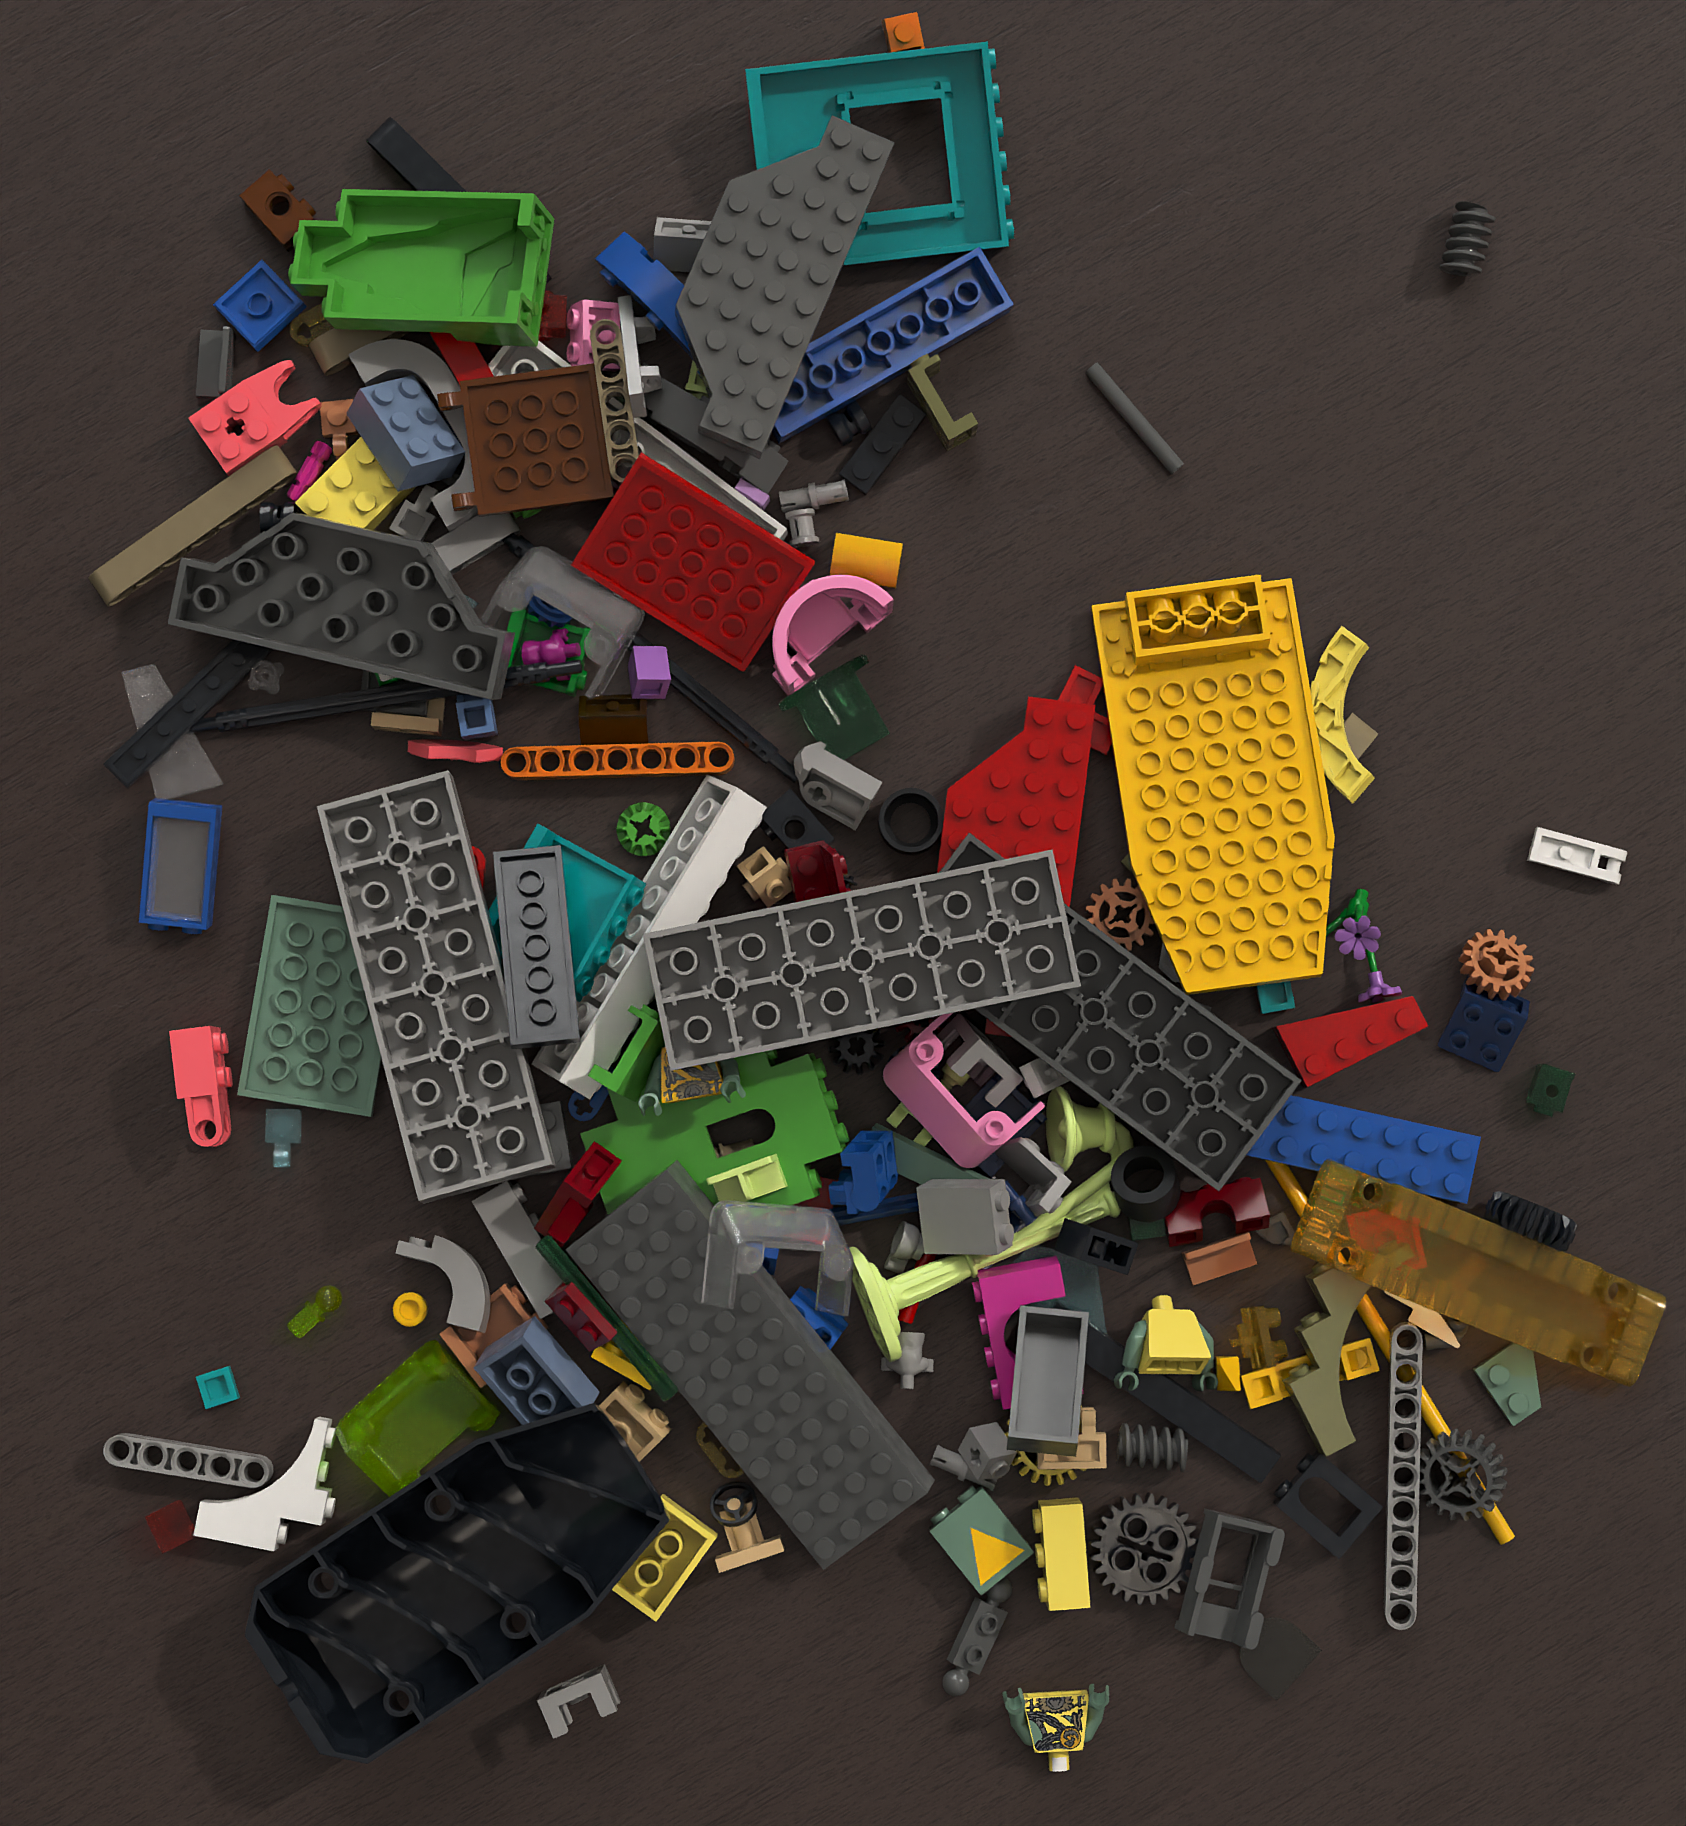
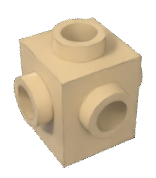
M764 846L737 865V868L747 880L742 885L754 901L760 898L767 908L792 891L791 882L788 879V866L781 857L775 860Z

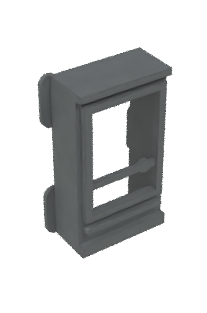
M1204 1508L1203 1513L1205 1517L1179 1620H1176L1174 1628L1190 1636L1199 1634L1230 1641L1250 1650L1255 1649L1258 1645L1264 1616L1258 1610L1269 1566H1275L1279 1562L1285 1533L1282 1529L1265 1522ZM1221 1527L1254 1534L1241 1585L1210 1579ZM1212 1584L1238 1590L1239 1595L1235 1609L1204 1602L1203 1598L1208 1585Z

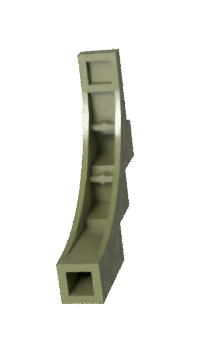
M1390 1240L1377 1248L1379 1253L1369 1258L1363 1255L1350 1261L1347 1264L1349 1267L1347 1270L1343 1263L1331 1262L1330 1259H1326L1311 1268L1313 1272L1305 1276L1323 1311L1321 1314L1315 1311L1300 1319L1301 1325L1294 1328L1312 1365L1308 1366L1307 1363L1291 1369L1288 1372L1290 1376L1282 1381L1316 1449L1326 1457L1356 1441L1346 1419L1339 1385L1341 1349L1346 1330L1353 1313L1371 1285L1385 1271L1414 1256L1408 1243L1400 1241L1397 1244L1396 1240Z

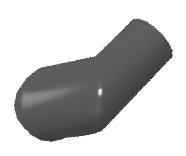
M1456 1312L1450 1315L1446 1324L1454 1333L1458 1343H1460L1468 1330L1469 1323L1463 1313ZM1430 1333L1423 1334L1425 1350L1454 1347Z

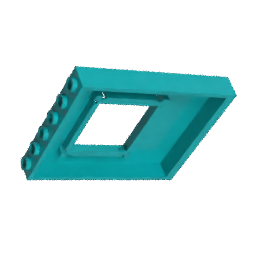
M988 41L745 69L757 170L819 146L832 115L850 123L849 108L941 98L952 203L865 213L844 265L972 251L978 247L981 249L1009 246V239H1014L1013 220L1006 219L1005 206L1011 205L1009 185H1003L1001 173L1007 171L1005 151H999L998 138L1004 137L1002 117L995 116L994 104L1000 103L998 83H992L991 69H996V56L994 48L988 49Z

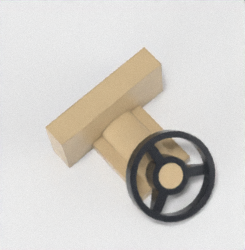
M729 1482L722 1485L714 1492L710 1500L711 1513L714 1519L724 1526L732 1550L716 1556L715 1562L719 1573L784 1552L785 1550L781 1535L764 1540L756 1516L758 1507L757 1496L754 1490L743 1482ZM729 1489H745L740 1496L733 1495L726 1500H718V1497ZM750 1494L753 1496V1504L752 1501L746 1503ZM715 1506L724 1509L719 1512L721 1518L715 1513Z

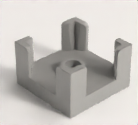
M959 1012L936 1035L943 1045V1050H946L959 1035L965 1041L947 1059L946 1063L960 1077H963L966 1073L970 1075L979 1086H982L997 1072L1002 1079L985 1095V1099L996 1108L1024 1078L1007 1055Z
M605 1664L541 1692L537 1702L553 1739L568 1732L567 1725H570L573 1721L566 1704L567 1702L570 1705L576 1704L588 1698V1693H591L601 1717H605L618 1710L617 1704H620L621 1701Z

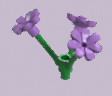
M1357 889L1354 898L1349 901L1348 908H1345L1326 927V937L1343 923L1345 929H1338L1335 933V940L1343 941L1339 947L1340 952L1348 954L1351 950H1354V958L1362 960L1365 958L1366 949L1371 972L1368 974L1370 987L1364 993L1358 995V1002L1372 999V1003L1383 1001V996H1399L1402 994L1399 986L1390 987L1384 984L1382 973L1378 971L1374 952L1378 950L1379 944L1375 939H1378L1381 933L1378 927H1369L1370 919L1367 916L1369 893L1364 889Z

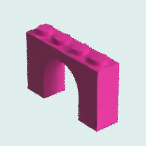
M1057 1255L978 1270V1281L972 1282L975 1302H982L984 1314L978 1315L981 1334H988L990 1342L989 1347H984L988 1368L994 1367L996 1379L990 1380L994 1400L1000 1399L1003 1410L1011 1408L1016 1355L1004 1342L1006 1323L1010 1316L1020 1308V1305L1024 1306L1029 1303L1066 1296Z

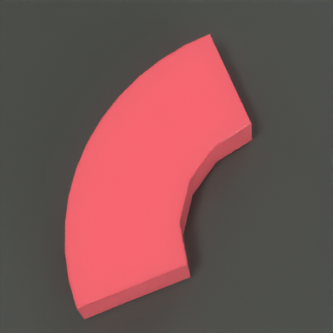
M422 739L408 740L407 752L426 759H451L482 763L500 761L503 755V747L470 741Z

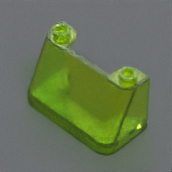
M431 1340L421 1346L350 1410L338 1423L336 1435L345 1454L390 1497L421 1476L419 1471L466 1428L469 1427L473 1431L487 1430L495 1423L496 1418L501 1413L497 1406L438 1341Z

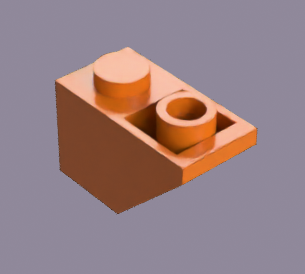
M917 12L882 20L888 53L925 49Z

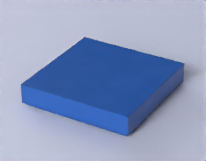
M263 260L259 261L213 304L257 352L307 307Z

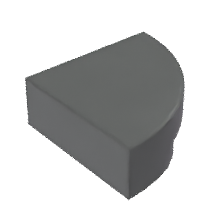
M1283 1211L1270 1217L1269 1228L1255 1230L1261 1238L1273 1244L1290 1245L1299 1242Z

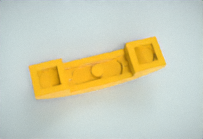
M1370 1338L1342 1345L1339 1381L1350 1380L1380 1371ZM1307 1354L1241 1375L1240 1378L1249 1409L1289 1397L1290 1395L1282 1380L1290 1376L1288 1372L1291 1369L1307 1363L1308 1366L1312 1365Z

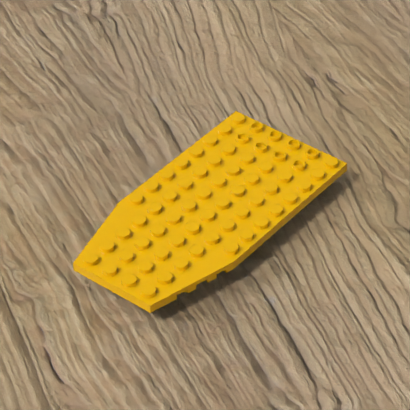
M1261 575L1127 592L1125 601L1092 605L1091 612L1131 869L1184 993L1191 995L1321 977L1324 964L1335 836L1292 578L1262 582Z

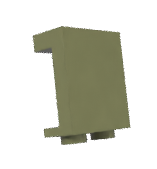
M926 354L910 364L912 368L908 370L907 384L923 412L926 413L927 419L945 450L948 452L975 437L978 422L972 412L955 422L953 421L929 378L939 373L941 359L938 354L931 358Z

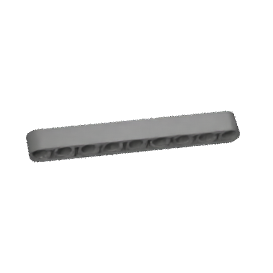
M1400 1322L1391 1330L1389 1355L1384 1613L1389 1625L1398 1630H1405L1411 1627L1416 1620L1423 1339L1417 1326L1410 1322ZM1403 1330H1411L1415 1333V1342L1410 1347H1401L1397 1343V1336ZM1403 1364L1413 1366L1415 1369L1413 1378L1409 1381L1399 1380L1396 1377V1371L1399 1366ZM1404 1398L1412 1400L1414 1402L1413 1411L1408 1415L1398 1414L1395 1411V1406L1399 1400ZM1400 1433H1409L1413 1436V1444L1408 1449H1399L1395 1446V1438ZM1407 1467L1412 1470L1413 1475L1410 1481L1402 1484L1394 1480V1473L1398 1468ZM1405 1501L1411 1504L1412 1510L1406 1517H1397L1393 1513V1507L1396 1503ZM1401 1535L1407 1536L1411 1540L1410 1547L1402 1552L1396 1551L1392 1547L1393 1540ZM1397 1570H1406L1410 1574V1580L1405 1585H1395L1391 1581L1392 1575ZM1397 1604H1404L1410 1610L1406 1618L1398 1620L1391 1616V1609Z

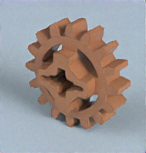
M1127 878L1124 885L1119 886L1117 879H1113L1112 888L1108 889L1104 884L1099 886L1102 893L1101 896L1094 893L1091 894L1090 898L1095 902V905L1085 907V911L1092 913V918H1089L1087 921L1119 945L1124 944L1127 951H1131L1132 942L1134 941L1140 947L1144 945L1141 937L1143 934L1152 937L1154 933L1148 927L1149 924L1154 925L1155 923L1139 885L1135 889L1132 888L1131 879ZM1115 893H1127L1134 896L1135 899L1131 902L1123 901ZM1104 901L1108 908L1107 918L1100 922L1099 911ZM1132 906L1135 907L1126 917L1128 923L1125 924L1124 921L1120 920L1109 924L1117 914L1115 907H1119L1121 910L1129 909ZM1143 908L1144 921L1139 929L1135 922L1136 915ZM1113 928L1123 930L1128 937H1115L1109 934L1108 931Z
M1487 929L1483 936L1479 932L1475 933L1472 939L1468 940L1463 947V953L1459 957V961L1464 963V965L1460 969V973L1469 974L1470 977L1466 984L1472 985L1475 983L1478 986L1476 989L1477 994L1485 990L1488 992L1489 999L1492 1000L1496 994H1499L1502 1001H1504L1510 994L1517 997L1521 990H1524L1531 979L1529 977L1534 972V968L1528 965L1533 958L1530 955L1523 954L1527 947L1525 944L1519 946L1515 944L1517 938L1515 935L1507 939L1505 938L1504 930H1500L1497 936H1494L1491 929Z

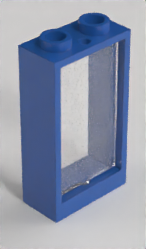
M154 798L149 801L139 923H147L148 928L152 930H169V926L182 927V932L188 934H202V930H207L212 926L222 805Z

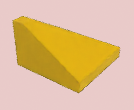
M1215 1356L1216 1377L1218 1379L1217 1391H1241L1238 1356Z

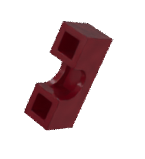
M1239 1178L1231 1184L1223 1185L1220 1191L1215 1190L1209 1184L1202 1186L1196 1191L1185 1192L1180 1190V1199L1177 1206L1169 1215L1163 1218L1169 1247L1203 1241L1201 1222L1207 1215L1212 1213L1227 1215L1233 1222L1236 1234L1269 1228L1270 1214L1261 1178Z

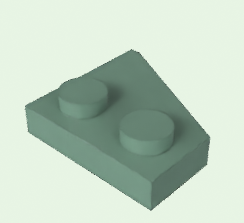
M1524 1333L1473 1368V1371L1511 1426H1515L1541 1408L1532 1338L1529 1333Z

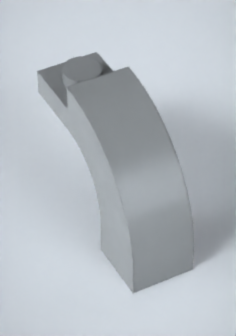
M436 1235L434 1236L432 1248H428L430 1241L410 1237L409 1243L399 1240L395 1254L437 1265L449 1277L453 1289V1298L446 1323L485 1333L491 1307L490 1290L482 1268L472 1255L459 1245Z

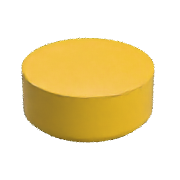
M407 1292L400 1295L393 1305L395 1319L401 1325L408 1327L420 1324L428 1313L426 1300L415 1292Z

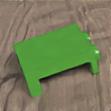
M644 1004L640 1010L632 1005L628 1009L630 1013L642 1019V1024L613 1073L594 1064L588 1075L615 1093L634 1102L646 1085L655 1058L661 1054L662 1047H665L659 1013Z

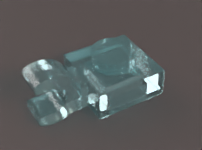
M266 1109L265 1143H275L273 1166L290 1167L291 1144H301V1109Z

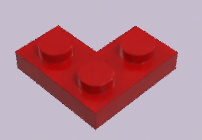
M1075 665L1058 700L1093 705L1103 686L1102 678ZM1095 712L1090 749L1106 756L1112 744L1108 718Z

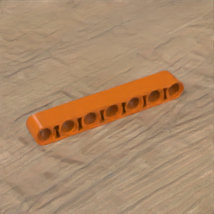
M687 742L512 747L503 753L500 763L506 775L514 780L723 775L731 771L735 758L733 750L726 743ZM716 750H724L729 755V760L723 767H715L710 763V756ZM652 751L657 752L661 756L659 766L654 769L646 768L643 765L645 754ZM682 751H690L695 755V762L688 768H681L676 763L678 754ZM620 752L625 754L628 760L624 768L615 770L610 767L609 759L614 753ZM584 753L592 755L594 762L590 769L582 771L576 768L575 762L579 755ZM554 754L560 759L558 768L550 772L545 771L542 768V760L545 756ZM515 755H522L526 759V765L520 772H512L508 767L509 760Z

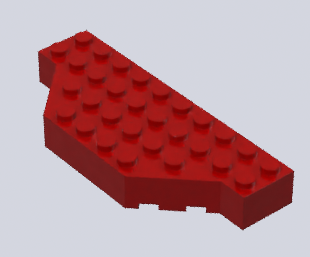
M1028 696L1023 731L948 788L937 873L941 871L968 833H971L1004 859L1053 849L1063 902L1070 907L1096 705ZM986 1018L984 1034L1011 1037Z

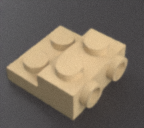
M623 1381L599 1407L617 1428L640 1462L671 1431V1428L667 1425L669 1420L663 1411L657 1408L652 1410L643 1401L645 1396L638 1386L634 1384L628 1386Z

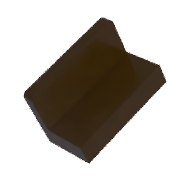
M632 694L579 696L581 745L647 744V699H632Z

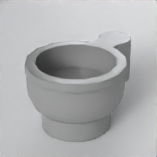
M902 1221L899 1224L891 1243L890 1254L884 1265L885 1269L902 1274L908 1259L920 1260L924 1253L922 1233H920L915 1225L906 1221Z

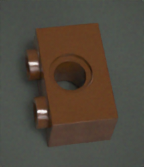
M269 169L239 196L252 213L289 252L294 248L293 237L295 232H298L299 220H314L313 216L317 213L304 198L298 201L290 193L295 188L282 173L276 177ZM278 203H289L287 213L284 215L273 214L274 207Z

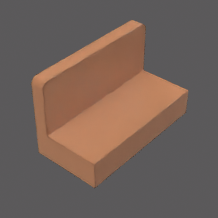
M1240 1233L1182 1252L1191 1284L1196 1285L1257 1265L1250 1243V1233Z

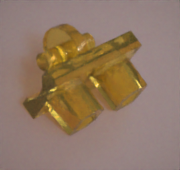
M1264 1306L1240 1309L1243 1323L1236 1325L1239 1337L1230 1339V1346H1241L1243 1358L1250 1357L1252 1369L1276 1367L1275 1362L1288 1357L1287 1346L1284 1340L1271 1341L1269 1328L1281 1325L1279 1309L1264 1308Z

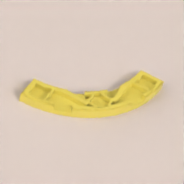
M1341 626L1320 658V666L1315 680L1311 683L1310 692L1324 773L1336 789L1353 804L1375 778L1357 760L1348 743L1343 719L1344 700L1354 669L1369 647L1365 642Z

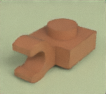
M353 399L321 402L322 435L324 438L333 437V453L336 456V460L349 449L348 436L358 435L357 429L346 414Z

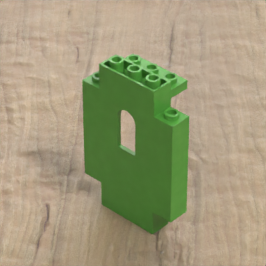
M776 1049L736 1057L734 1059L738 1063L740 1084L746 1092L744 1098H741L738 1092L734 1091L730 1095V1103L726 1101L722 1094L669 1104L662 1103L660 1099L662 1113L659 1116L655 1115L654 1106H649L645 1110V1116L641 1114L638 1101L644 1095L646 1085L635 1102L607 1088L618 1120L580 1133L586 1151L595 1141L622 1160L617 1170L600 1191L607 1214L676 1160L679 1161L730 1226L819 1196L818 1189L822 1188V1182L817 1169H811L809 1163L842 1152L846 1148L845 1143L849 1142L846 1127L843 1122L838 1124L834 1112L838 1110L835 1095L832 1090L827 1091L823 1078L827 1077V1072L822 1059H816L815 1054L811 1053L775 1065L774 1059L778 1058ZM753 1109H763L772 1115L775 1121V1131L769 1140L717 1158L706 1127L707 1125ZM777 1154L788 1186L722 1210L713 1184L708 1185L706 1179Z

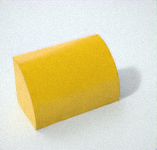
M836 533L830 575L857 576L869 580L876 585L896 588L903 544Z

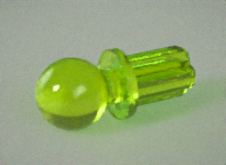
M332 1285L321 1287L316 1293L315 1303L312 1305L309 1301H306V1307L288 1322L287 1326L292 1334L297 1338H302L319 1321L323 1323L325 1321L322 1315L324 1312H333L341 1306L342 1294L340 1290Z

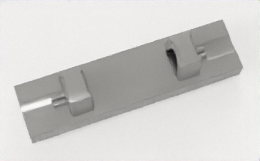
M631 295L618 297L630 403L633 418L645 417L647 413L644 393L662 389L659 366H641L638 344L656 340L655 327L646 317H635Z

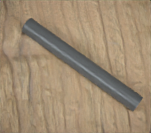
M1098 362L1092 365L1085 374L1170 474H1174L1184 465L1182 460Z

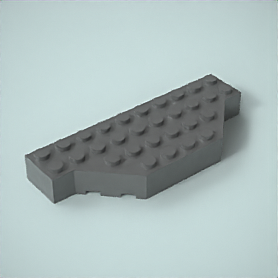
M832 115L819 146L729 180L675 307L676 318L683 330L688 347L710 399L699 424V434L761 459L895 142Z
M291 513L281 519V522L269 530L263 531L242 545V548L230 556L224 557L217 563L181 557L168 624L490 700L502 698L515 632L484 626L432 543L310 515Z

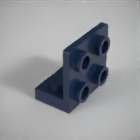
M1468 974L1462 984L1460 1000L1438 1040V1046L1490 1070L1499 1072L1528 1019L1530 1001L1520 996L1514 997L1511 994L1504 1001H1502L1499 994H1496L1491 1000L1488 998V992L1485 990L1477 994L1476 989L1478 986L1475 983L1472 985L1466 984L1470 977Z

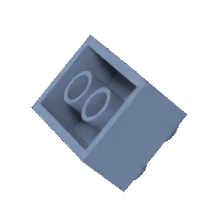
M414 375L360 388L346 413L398 492L452 477L466 453Z
M536 1316L487 1346L473 1367L522 1425L594 1403L600 1393Z

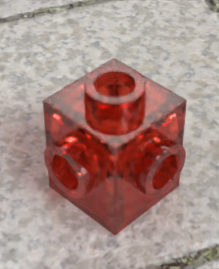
M545 290L538 341L545 342L552 340V338H566L567 295H554L553 292Z

